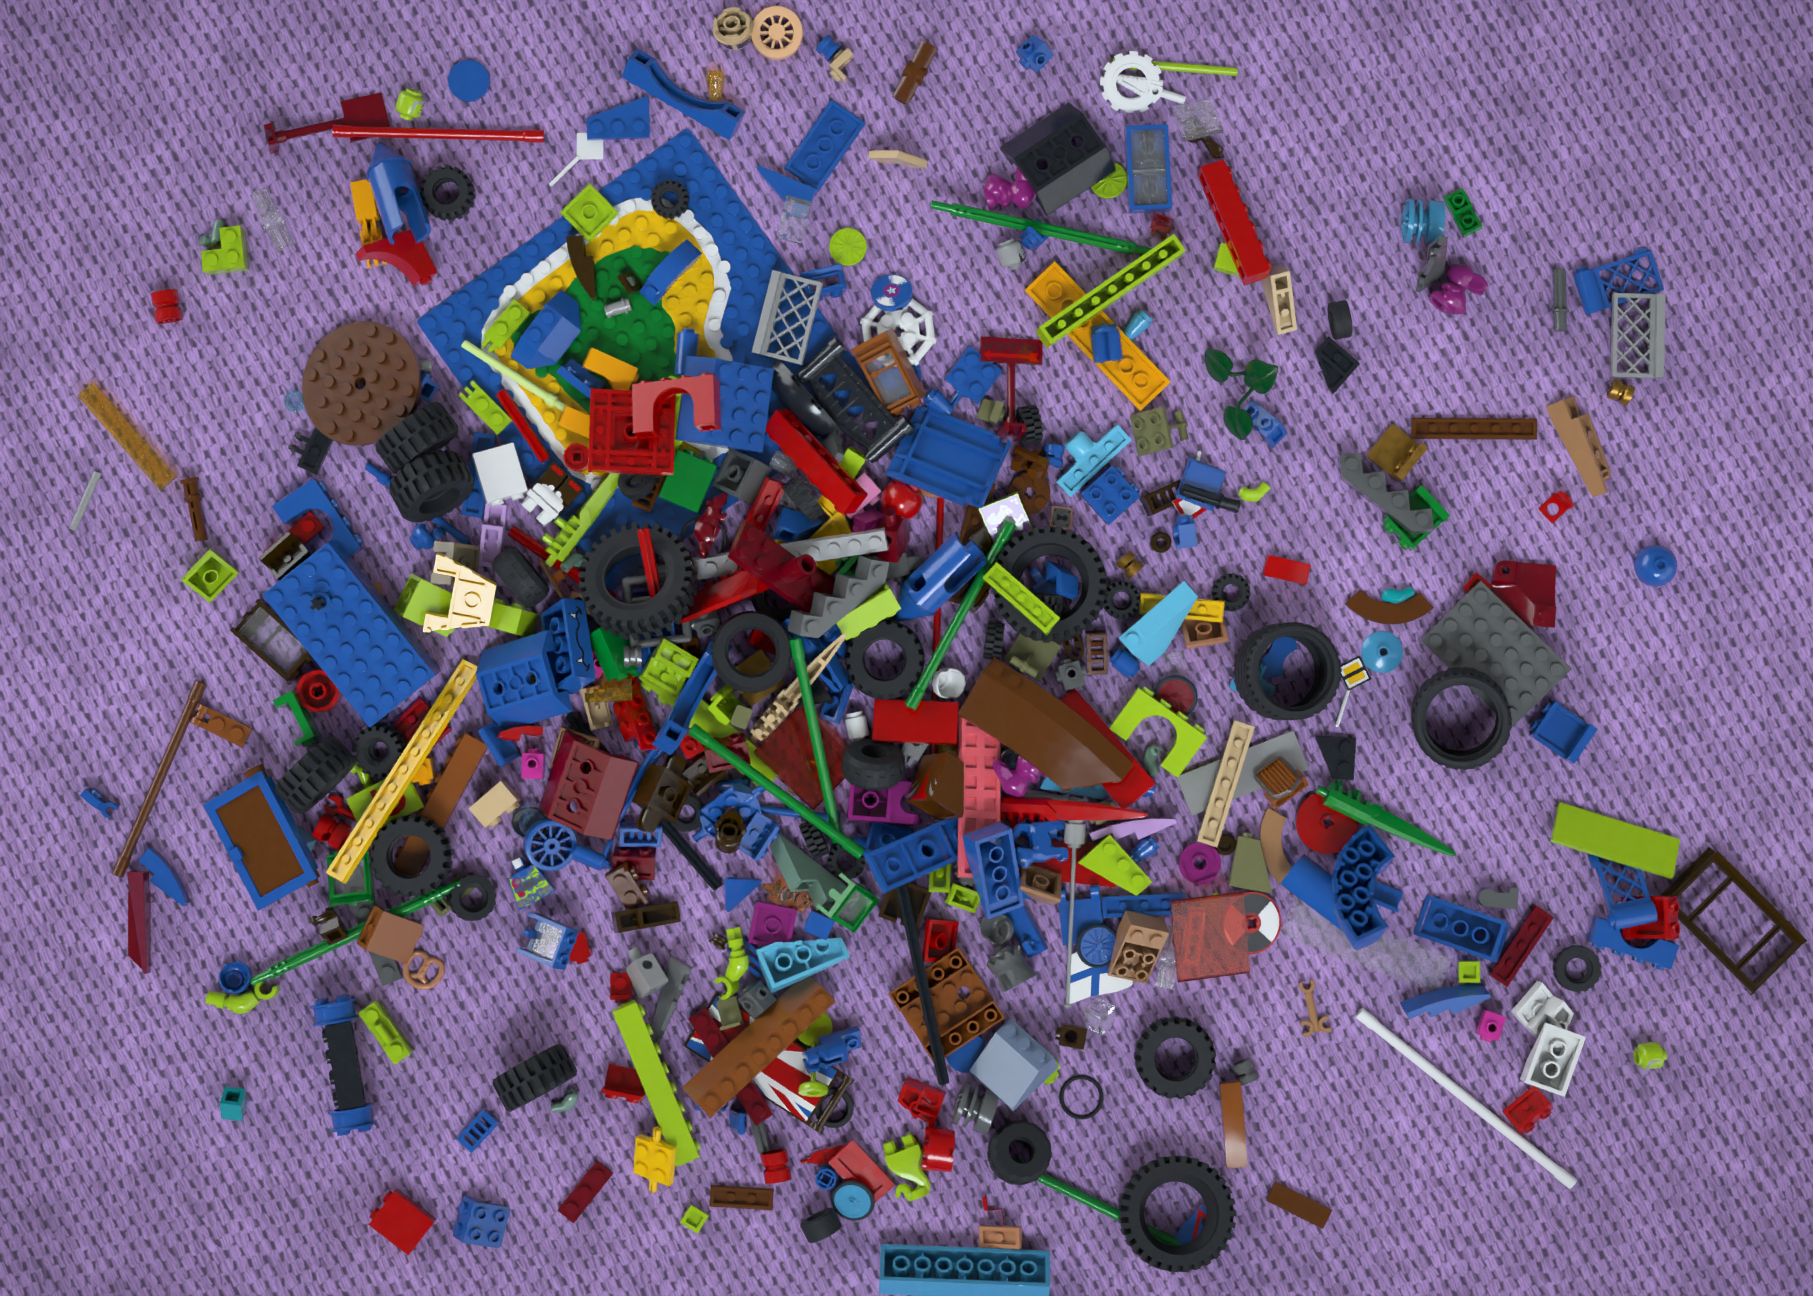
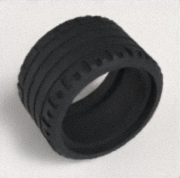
M1300 622L1270 624L1261 627L1260 630H1255L1239 647V653L1236 654L1233 665L1235 667V671H1233L1234 683L1237 685L1236 690L1240 698L1244 700V703L1252 711H1256L1258 715L1271 718L1272 720H1303L1320 713L1327 707L1328 703L1332 702V699L1337 694L1336 690L1339 689L1341 680L1340 672H1342L1341 661L1338 658L1339 654L1334 644L1330 642L1329 637L1323 632H1319L1316 627L1309 624L1304 625ZM1284 636L1293 638L1303 644L1311 654L1315 664V678L1310 692L1300 702L1289 707L1282 706L1267 696L1261 686L1258 671L1260 659L1265 649L1272 642Z
M1453 667L1433 674L1430 679H1427L1420 686V690L1417 691L1411 708L1413 732L1419 747L1432 761L1449 769H1475L1477 766L1481 767L1489 763L1492 758H1496L1503 750V746L1507 744L1510 737L1512 716L1505 694L1495 680L1473 668ZM1465 685L1475 687L1488 695L1496 708V721L1491 734L1483 743L1469 750H1453L1440 745L1432 738L1426 728V712L1431 701L1437 694L1452 686Z

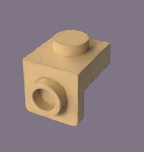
M848 48L845 51L840 50L833 57L834 61L829 65L831 70L829 74L836 82L841 80L843 84L847 82V78L840 70L854 58L853 53Z

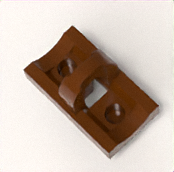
M1017 445L1014 448L1010 468L1016 472L1024 469L1028 471V477L1036 481L1040 477L1045 479L1048 476L1047 470L1050 460L1041 456L1043 450L1036 447L1031 452Z

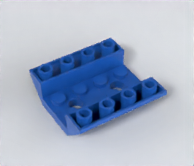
M551 630L482 650L476 671L477 680L487 714L504 730L525 726L573 711L568 691L560 693L557 691L547 652L556 650ZM531 673L536 677L535 683L531 681ZM499 683H500V684L502 685V687H503V692H502V693H500V692L498 691V684H499Z

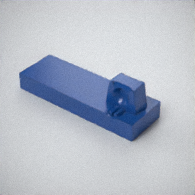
M1025 903L1023 907L1005 913L1011 919L1014 932L1028 958L1048 949Z

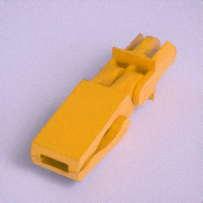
M367 179L350 182L356 219L360 225L362 224V230H360L361 245L364 246L384 239L381 226L378 227L377 221H380V215L370 183ZM371 259L366 260L367 268H372ZM373 259L375 267L380 266V260Z

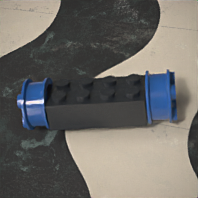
M349 994L337 996L334 1001H329L328 998L318 999L315 1001V1005L309 1006L314 1011L315 1023H313V1026L325 1025V1029L322 1030V1037L324 1043L328 1042L329 1048L325 1051L327 1064L332 1066V1070L329 1072L330 1084H335L336 1089L332 1093L334 1106L338 1105L339 1107L327 1113L332 1117L333 1128L330 1131L337 1132V1136L350 1134V1131L358 1129L359 1132L371 1130L372 1125L377 1124V1120H373L371 1108L374 1106V1103H366L352 1023V1020L359 1018V1015L355 1014L353 1001L356 998H350Z

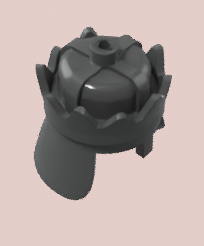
M1001 944L996 947V953L990 956V961L986 965L992 974L998 978L1000 988L1004 992L1037 975L1036 971L1025 962L1020 944L1016 949L1012 945L1004 948Z

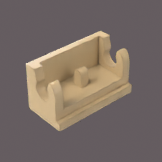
M597 685L581 689L590 729L596 730L612 726L613 721L604 686Z

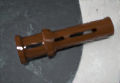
M199 477L180 480L185 493L183 499L185 503H188L195 542L208 540L200 502L203 496L199 492Z

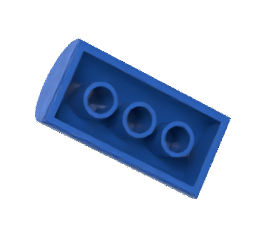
M1303 854L1285 876L1281 885L1342 931L1332 903V875Z

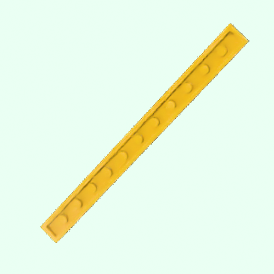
M464 659L461 660L326 871L329 876L344 884L347 883L377 836V832L384 825L477 679L476 671L478 666Z

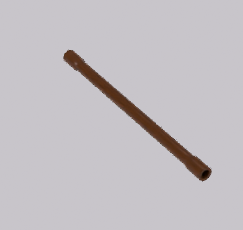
M194 681L187 703L122 853L119 855L113 868L112 874L123 878L127 871L137 842L196 706L200 702L207 686L203 682Z

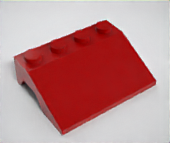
M740 568L733 571L734 576L732 577L730 574L719 577L718 583L713 580L704 584V589L698 591L697 596L693 597L695 601L693 607L688 605L690 612L686 616H681L682 622L680 624L697 619L710 612L719 611L771 588L745 569Z

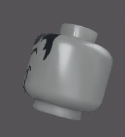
M1010 238L1000 242L999 247L996 249L1002 267H1009L1010 270L1022 267L1021 262L1026 259V254L1021 241Z

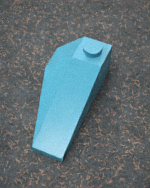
M1184 580L1124 631L1119 639L1133 655L1148 666L1165 653L1198 595Z
M842 938L775 942L756 950L762 974L770 993L788 987L850 958Z

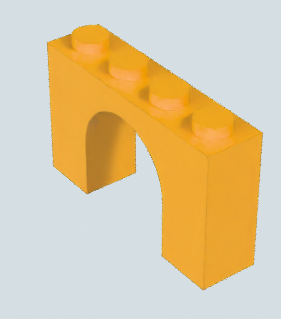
M594 348L589 349L582 368L604 377L610 383L612 390H629L631 385L636 384L639 378L638 368ZM564 406L556 425L589 439L590 415L569 406Z

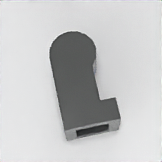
M1507 887V892H1495L1492 889L1482 888L1478 891L1476 898L1478 903L1485 907L1518 909L1519 888Z

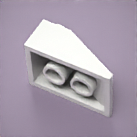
M1545 1022L1527 1058L1520 1080L1565 1097L1586 1037Z

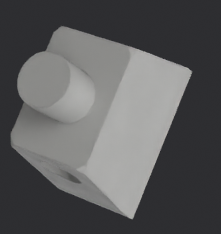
M639 946L628 951L632 963L626 970L639 1000L657 992L669 981L652 953L643 956Z

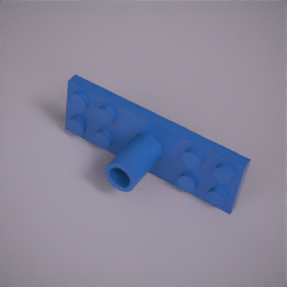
M958 818L944 819L864 855L882 893L889 892L958 861Z

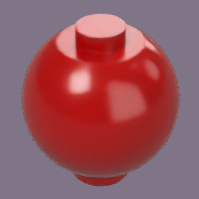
M899 480L890 482L884 488L881 495L883 509L880 513L883 514L887 509H894L896 516H905L906 521L914 518L921 510L923 503L920 489Z

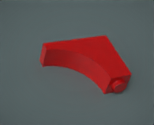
M411 229L393 235L394 245L389 243L388 238H384L362 246L355 253L359 261L374 259L395 266L409 279L412 286L418 284L425 286L433 281L432 278L438 273L423 242H415Z

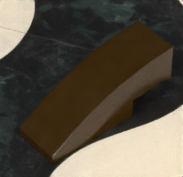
M583 235L566 236L568 253L575 274L591 299L596 301L595 259L593 256H586L585 238Z
M678 901L611 912L614 933L681 922Z

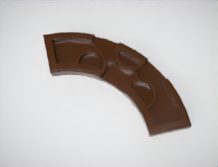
M1359 590L1345 603L1355 614L1380 624L1410 622L1424 616L1434 608L1421 593H1418L1411 599L1395 604L1379 602L1367 596L1362 590Z

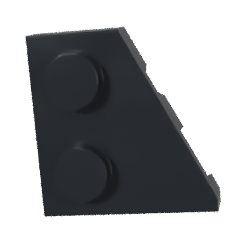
M1329 336L1314 352L1332 395L1360 364Z
M1315 735V740L1318 743L1331 778L1354 780L1356 738Z

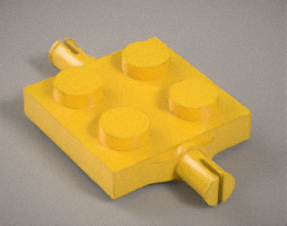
M659 1126L653 1127V1137L639 1134L635 1139L633 1173L649 1179V1191L651 1192L658 1191V1183L666 1186H671L674 1183L676 1146L667 1144L661 1139L662 1128H659Z

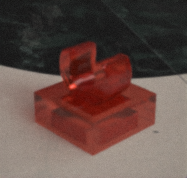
M1154 213L1150 228H1152L1151 236L1153 237L1155 231L1158 230L1163 233L1161 239L1164 240L1167 233L1170 234L1174 219Z

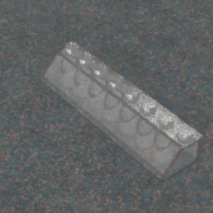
M1293 896L1289 902L1278 936L1427 991L1439 989L1453 959V955L1389 931H1385L1379 941L1362 949L1354 950L1343 931L1301 899Z

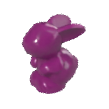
M1016 168L1015 182L1011 183L1004 177L993 173L990 174L983 186L988 209L993 212L997 209L998 204L1006 208L1009 206L1010 201L1020 208H1026L1035 196V192L1018 168Z
M1452 264L1446 270L1448 282H1444L1439 290L1432 292L1428 298L1443 313L1463 314L1466 311L1465 289L1474 294L1483 295L1484 291L1488 288V283L1480 274L1474 273L1467 264Z
M1021 756L1017 759L1015 770H1011L1000 759L993 761V769L1002 782L1004 792L1016 797L1025 795L1028 781L1036 783L1039 781L1038 776L1047 777Z

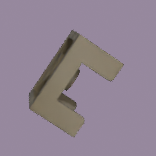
M434 541V552H444L446 556L478 573L480 546ZM439 573L431 574L430 583L454 586V576Z

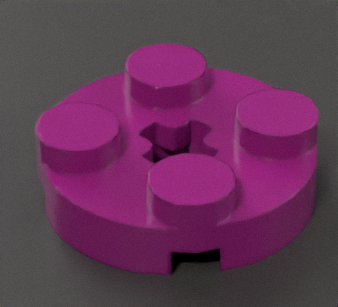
M1195 842L1185 847L1181 852L1178 862L1179 870L1188 881L1195 884H1207L1213 881L1219 873L1221 858L1217 850L1212 846ZM1198 857L1206 862L1203 864L1202 869L1194 866Z

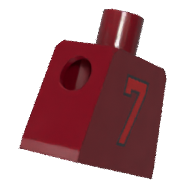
M887 509L883 512L884 517L877 529L885 528L889 549L877 552L878 559L898 563L910 541L905 516H896L894 509Z

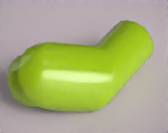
M1262 482L1256 489L1242 487L1238 494L1245 502H1257L1271 488L1265 482Z
M355 764L350 773L355 774L357 772L364 789L374 785L370 774H364L362 772L364 768H358Z

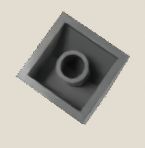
M730 449L711 486L753 505L766 476H769L772 468L750 456Z

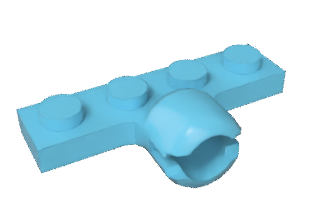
M1117 424L1098 442H1093L1085 432H1077L1065 444L1066 450L1074 457L1075 462L1055 482L1071 497L1122 450L1131 439Z

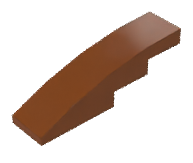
M1241 1081L1219 1082L1226 1168L1248 1167Z

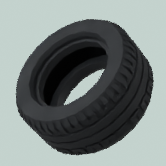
M754 610L737 613L724 621L714 636L711 648L714 669L723 682L740 692L758 693L768 690L779 683L789 669L792 660L789 643L790 635L784 625L768 613ZM755 629L762 631L770 637L775 646L776 655L774 663L761 674L749 675L742 673L733 666L729 659V643L736 634L743 630Z

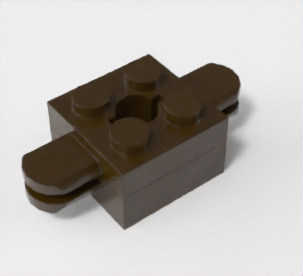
M668 754L662 766L649 764L632 800L633 803L642 808L636 821V826L639 830L653 833L660 820L676 823L693 786L680 777L686 765V760L683 756Z

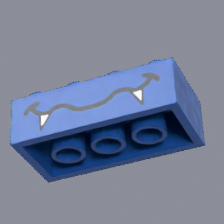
M563 598L541 613L540 617L542 631L551 630L556 648L554 651L547 652L557 691L558 693L568 691L569 694H574L596 679V670L593 662V650L591 648L585 602Z

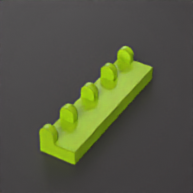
M997 562L984 575L983 580L1002 595L1045 635H1048L1054 625L1060 620L1059 616Z

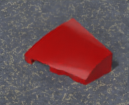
M907 1076L898 1102L904 1108H907L915 1119L920 1118L929 1124L928 1128H933L946 1091Z

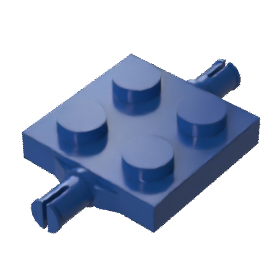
M969 346L944 379L956 391L949 402L956 407L961 398L965 397L978 405L1002 373V370L994 365L993 362H980V353Z

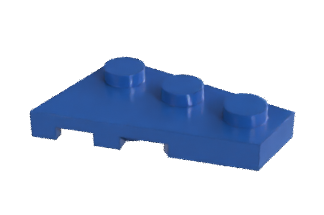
M649 96L586 118L587 140L650 138Z

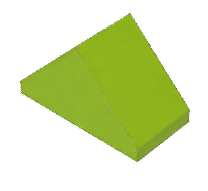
M952 882L950 893L947 894L945 903L972 913L976 912L980 902L977 891Z

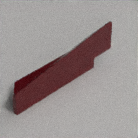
M127 871L130 892H128V956L143 970L144 974L150 973L151 892H149V871Z

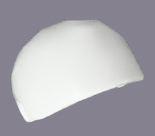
M950 667L939 669L932 680L933 692L944 699L958 698L964 691L966 684L965 676L961 671Z

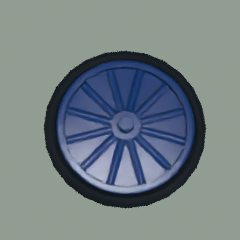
M1100 923L1086 927L1080 933L1076 943V950L1081 961L1093 968H1101L1110 964L1116 940L1115 931L1111 927Z

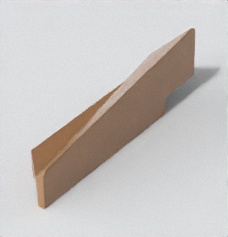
M1575 396L1546 406L1553 425L1591 496L1595 497L1607 493L1608 489L1605 480L1610 478L1611 471L1589 413L1580 416Z

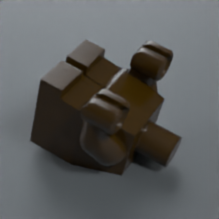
M326 908L325 912L318 917L315 915L310 917V922L313 926L316 927L321 924L319 932L328 945L348 937L345 924L333 908Z

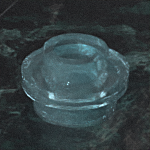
M292 391L286 395L284 404L289 411L299 412L305 407L303 396L300 392ZM294 398H297L299 400V403L296 406L292 405V400Z

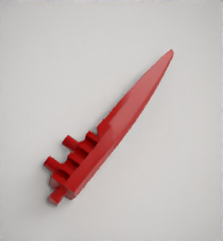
M1003 796L1000 803L1001 820H1006V817H1009L1011 828L1018 824L1017 818L1020 821L1030 818V823L1038 822V819H1040V822H1045V819L1049 821L1121 820L1148 817L1147 813L1132 809L1087 802L1053 800L1043 797Z

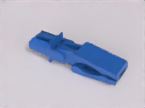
M788 616L787 619H785L784 622L782 623V625H784V627H785V629H786L787 631H788L790 616ZM788 631L791 638H802L804 652L809 660L808 665L828 647H825L818 638L799 636ZM835 654L818 675L835 693L841 691L850 681Z

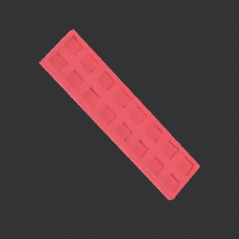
M960 716L958 759L964 762L963 817L958 818V878H973L965 853L963 835L1000 822V780L993 769V761L1001 757V742Z

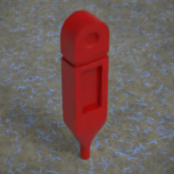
M845 1144L816 1151L807 1159L801 1160V1164L812 1163L820 1165L828 1163V1160Z

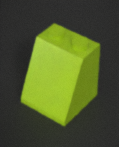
M411 573L393 611L424 627L427 611L449 615L452 592ZM455 628L432 631L448 637L449 633L451 634Z

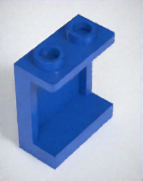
M1556 700L1551 703L1547 702L1541 710L1543 713L1539 720L1535 719L1531 724L1529 736L1570 764H1575L1598 729L1591 724H1587L1559 705V702Z

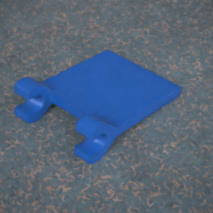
M1091 885V898L1074 899L1072 945L1077 943L1080 933L1086 927L1092 924H1103L1099 885ZM1066 887L1061 888V900L1058 905L1063 945H1068L1070 900H1067Z

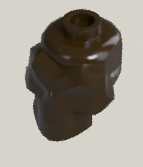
M730 809L721 815V819L715 822V845L719 851L728 854L734 853L740 848V843L747 832V828L737 810Z

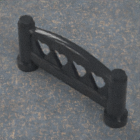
M833 335L827 340L828 344L798 370L796 376L803 384L806 382L810 383L822 408L846 435L867 449L864 455L871 463H874L881 459L905 436L912 435L916 429L904 415H901L896 420L841 357L847 352V349ZM837 374L834 389L827 391L825 385L820 383V377ZM851 389L847 406L841 407L839 401L834 399V393ZM865 405L861 421L855 423L853 417L847 414L848 408ZM879 421L875 437L869 439L867 432L861 430V425L863 423Z

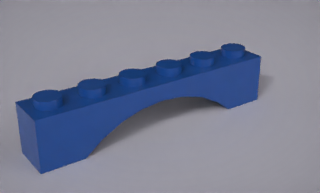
M638 48L629 57L621 76L631 84L645 90L648 94L662 100L665 104L674 107L684 115L691 117L701 125L708 127L728 140L737 132L746 113L728 101H707L686 93L667 77L655 58Z
M714 637L706 644L690 678L687 679L652 745L669 755L679 747L700 701L717 674L711 656ZM730 644L728 646V654L733 647Z

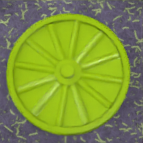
M1113 162L1116 169L1114 173L1091 187L1093 192L1099 197L1106 199L1115 198L1125 190L1127 174L1118 163Z
M843 228L835 232L831 237L829 250L832 258L837 263H841L844 266H852L864 258L867 244L864 236L858 230Z

